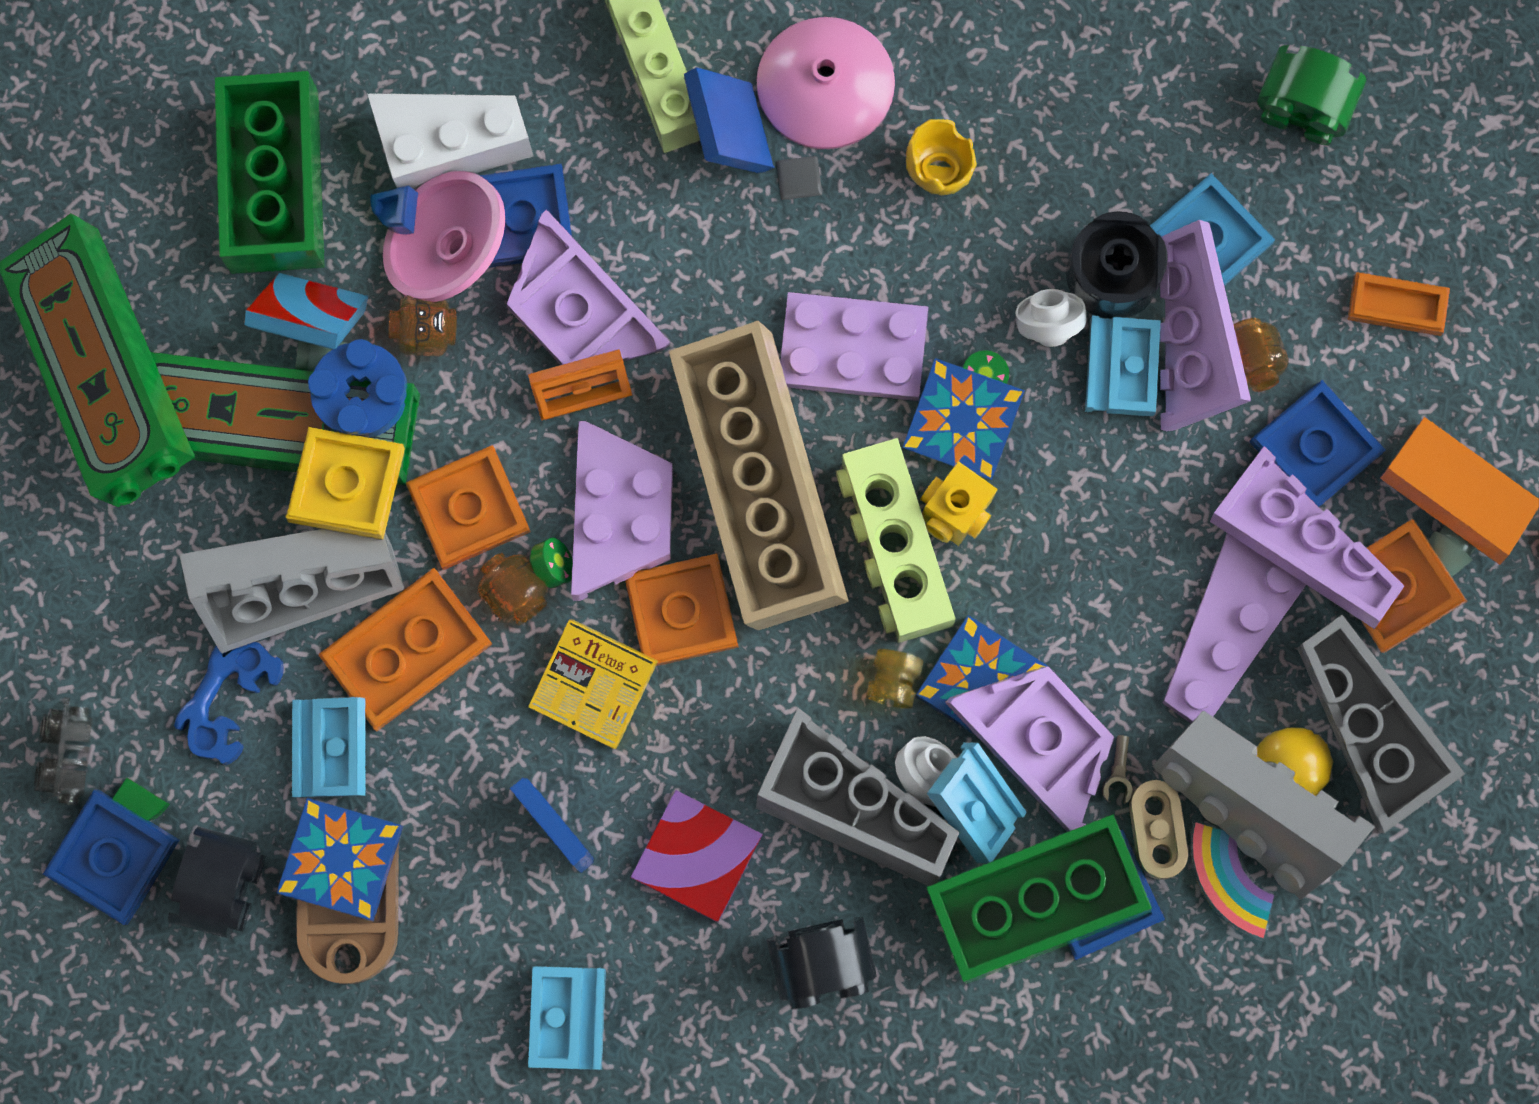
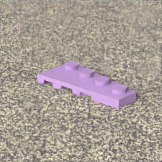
M1202 220L1195 221L1161 236L1166 245L1168 258L1166 271L1160 282V297L1165 299V321L1160 323V342L1165 343L1166 369L1160 370L1161 390L1166 391V413H1161V430L1164 431L1180 429L1251 401L1210 223Z
M1264 446L1216 509L1210 522L1375 629L1404 585L1361 542L1354 543L1339 528L1341 522L1328 509L1323 512L1305 494L1307 488L1294 475L1288 477L1274 463L1276 457Z
M1227 533L1162 703L1190 723L1203 710L1214 716L1306 584Z

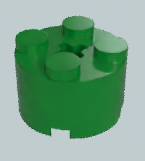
M1289 45L1280 46L1257 99L1258 106L1263 110L1260 119L1264 123L1279 129H1286L1288 123L1306 129L1304 137L1308 140L1328 146L1331 144L1333 137L1345 135L1367 79L1362 72H1360L1358 79L1348 73L1352 64L1328 52L1312 47L1300 46L1298 54L1287 53Z

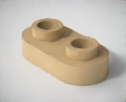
M1160 780L1147 781L1133 792L1129 802L1136 857L1142 871L1146 875L1154 879L1165 880L1179 874L1184 869L1188 860V847L1181 802L1177 791L1166 782ZM1154 797L1161 801L1163 808L1159 815H1151L1147 812L1145 802L1148 798ZM1156 846H1163L1168 849L1170 859L1166 864H1159L1153 859L1152 852Z

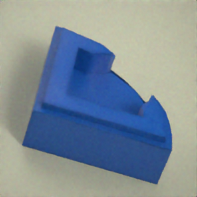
M407 185L371 195V209L384 226L397 234H414L418 199L417 191Z

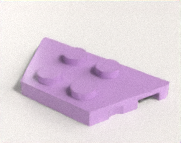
M547 210L541 214L533 240L527 250L521 271L507 302V308L560 365L620 349L623 361L666 349L670 345V341Z
M579 421L571 590L573 601H581L588 597L587 593L611 582H614L615 585L633 577L641 569H651L670 560L672 463L586 421Z
M1040 667L950 697L945 702L1067 832L1086 825L1082 821L1091 795L1095 796L1101 779L1100 767L1108 757L1114 736L1049 667Z

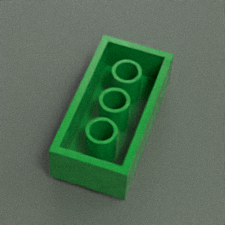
M309 71L215 77L219 256L231 274L325 268L319 93Z
M1114 814L927 887L965 984L1143 916L1152 910Z

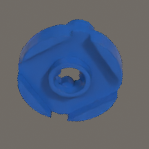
M354 340L351 343L340 345L336 349L329 351L318 362L308 380L312 406L321 421L334 432L367 438L376 437L396 424L402 416L406 405L404 401L407 395V379L400 364L386 349L373 345L367 340ZM355 380L359 382L369 381L371 384L366 388L369 394L368 398L362 401L356 396L349 400L347 398V394L351 390L349 385Z

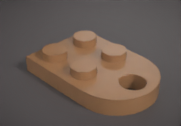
M399 842L374 922L297 899V944L299 952L306 965L319 977L340 984L361 983L379 974L392 959L398 942ZM344 945H354L360 952V964L353 972L342 973L335 965V954Z

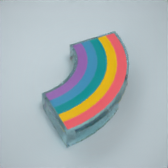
M1193 819L1190 824L1188 840L1189 860L1194 879L1203 896L1212 907L1211 909L1227 925L1251 939L1265 942L1277 894L1263 888L1250 876L1243 864L1240 848L1233 838L1219 826Z

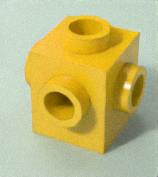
M958 461L946 479L943 481L936 477L920 499L926 504L922 515L927 531L942 542L948 543L951 540L958 546L967 534L975 539L992 516L985 510L992 502L998 489Z

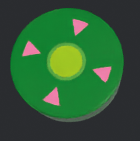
M978 351L969 356L963 365L964 369L1006 384L1008 383V365L1003 357L995 352Z
M549 538L533 546L530 555L531 567L535 576L543 585L548 588H556L572 580L573 559L564 543L556 538Z

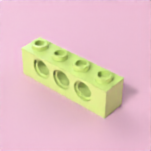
M605 0L663 152L666 153L700 141L684 80V73L687 71L659 0Z
M898 438L842 454L843 469L837 470L836 476L843 498L852 496L857 514L850 515V520L857 542L866 541L871 555V559L864 560V565L871 587L880 586L886 604L878 606L886 634L895 632L897 641L900 643L953 627L956 620ZM874 488H883L891 494L893 500L885 507H875L867 501L866 494ZM889 532L899 533L906 540L907 546L900 552H888L880 544L881 537ZM903 577H911L919 583L921 592L913 598H904L896 592L894 588L895 582Z

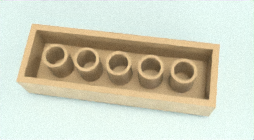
M755 321L670 350V358L744 624L756 630H762L849 602L772 332L759 321Z

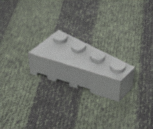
M318 529L179 554L189 600L221 653L405 590L396 557L386 532L382 540L327 529Z
M1343 615L1332 621L1297 648L1378 833L1387 832L1465 775L1457 762Z
M797 708L757 795L756 809L927 886L938 883L960 833L911 794L904 793L886 779V775L872 764L869 766L847 749V745L832 733L829 735L812 722L810 716Z
M1204 710L1152 766L1162 775L1164 781L1171 788L1180 791L1194 803L1205 819L1224 830L1237 842L1238 847L1244 854L1256 859L1274 875L1275 880L1282 888L1293 892L1300 900L1338 871L1375 827L1361 816L1353 822L1335 810L1338 801L1321 790L1315 796L1295 783L1293 779L1295 772L1281 762L1277 764L1261 760L1257 757V746Z

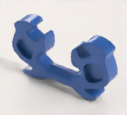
M258 642L233 649L226 656V652L221 653L218 647L215 646L209 657L207 672L193 698L177 714L174 727L182 731L190 721L187 736L188 746L191 752L200 758L219 760L224 765H228L240 756L244 748L243 744L238 741L227 745L228 732L239 731L240 729L236 722L224 716H218L214 721L209 720V707L226 678L234 673H238V684L252 693L260 692L256 681L266 673H268L269 683L273 686H277L281 681L284 672L283 661L278 657H272Z

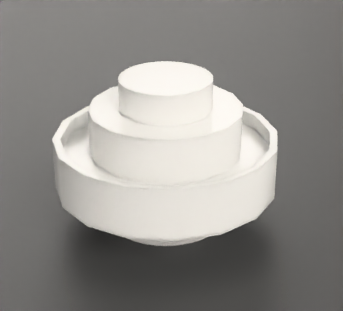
M1058 289L1042 290L1025 298L1018 304L1015 312L1019 333L1048 347L1064 344L1067 339L1076 335L1085 327L1087 320L1083 300L1075 294Z
M926 736L914 737L898 752L895 760L896 773L902 786L909 794L923 804L936 807L927 795V792L952 758L957 757L947 746L936 739Z

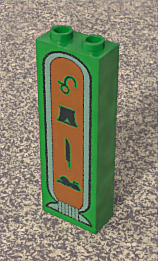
M70 213L1 260V276L90 496L116 507L130 504L141 496V492L160 480L174 476L179 472L181 466L194 459V453L99 229Z
M151 352L195 458L192 460L297 473L308 427L331 431L321 421L311 403L308 380L313 371ZM367 380L362 382L353 381L349 385L351 390L347 394V398L351 400L357 396L362 401L367 399L369 394L366 388L371 383ZM407 383V395L404 401L406 405L400 419L386 432L372 437L373 439L403 444L405 451L396 485L406 486L420 400V393L414 383Z

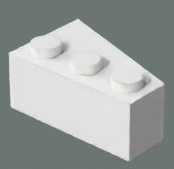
M368 94L391 175L397 188L409 185L416 190L432 178L448 172L467 171L476 174L533 157L529 138L515 96Z

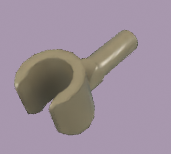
M1117 736L1112 773L1102 785V795L1107 801L1109 798L1108 789L1116 781L1122 782L1126 788L1123 799L1124 804L1131 799L1133 794L1132 785L1126 779L1128 736Z

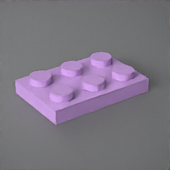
M788 292L780 359L787 387L919 401L928 307Z

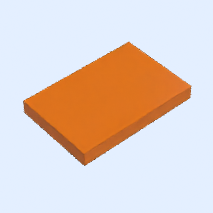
M1426 417L1420 421L1380 478L1499 565L1509 556L1539 508V499Z
M433 568L318 655L349 697L365 698V718L377 732L490 647L492 642L437 570Z

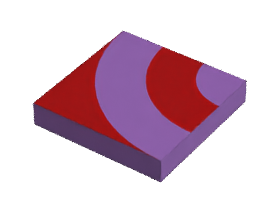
M675 790L631 878L719 923L763 834Z

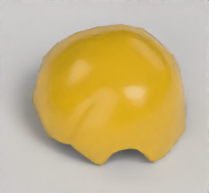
M929 119L916 127L906 149V168L910 177L917 185L931 194L942 196L955 194L969 184L977 165L972 140L961 136L955 128V123L948 119ZM935 161H944L952 168L930 164Z
M1285 728L1274 731L1267 735L1257 746V757L1264 762H1274L1277 764L1281 762L1295 772L1293 778L1295 783L1315 796L1330 782L1333 759L1328 744L1319 734H1314L1312 730Z

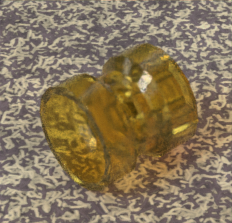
M878 649L874 661L877 673L875 679L869 682L866 698L881 704H885V699L894 701L893 707L912 709L916 695L912 687L914 679L921 675L924 661L907 653Z

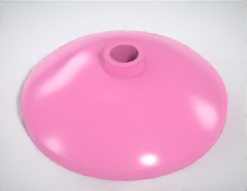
M812 18L788 27L767 47L757 72L758 99L768 121L789 140L815 149L842 148L867 137L885 118L894 95L895 80L893 66L883 45L865 28L840 18ZM828 66L834 70V73L831 76L824 77L817 71L821 67Z
M454 171L441 174L425 182L415 190L418 192L414 234L403 235L397 234L390 229L387 230L383 246L384 270L393 287L409 299L414 301L418 299L419 302L431 303L446 300L461 293L485 273L498 252L505 228L503 201L492 184L472 172Z

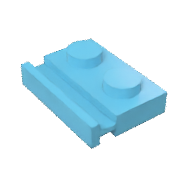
M1091 317L1085 412H1092L1094 410L1106 411V413L1154 417L1157 403L1161 320Z
M365 698L292 700V797L365 796Z
M964 742L960 747L963 752L958 758H952L927 792V795L948 824L960 832L958 837L977 863L987 864L995 859L1016 829L1013 825L1018 817L1023 818L1027 812L978 743Z
M533 967L528 1068L602 1070L606 969Z

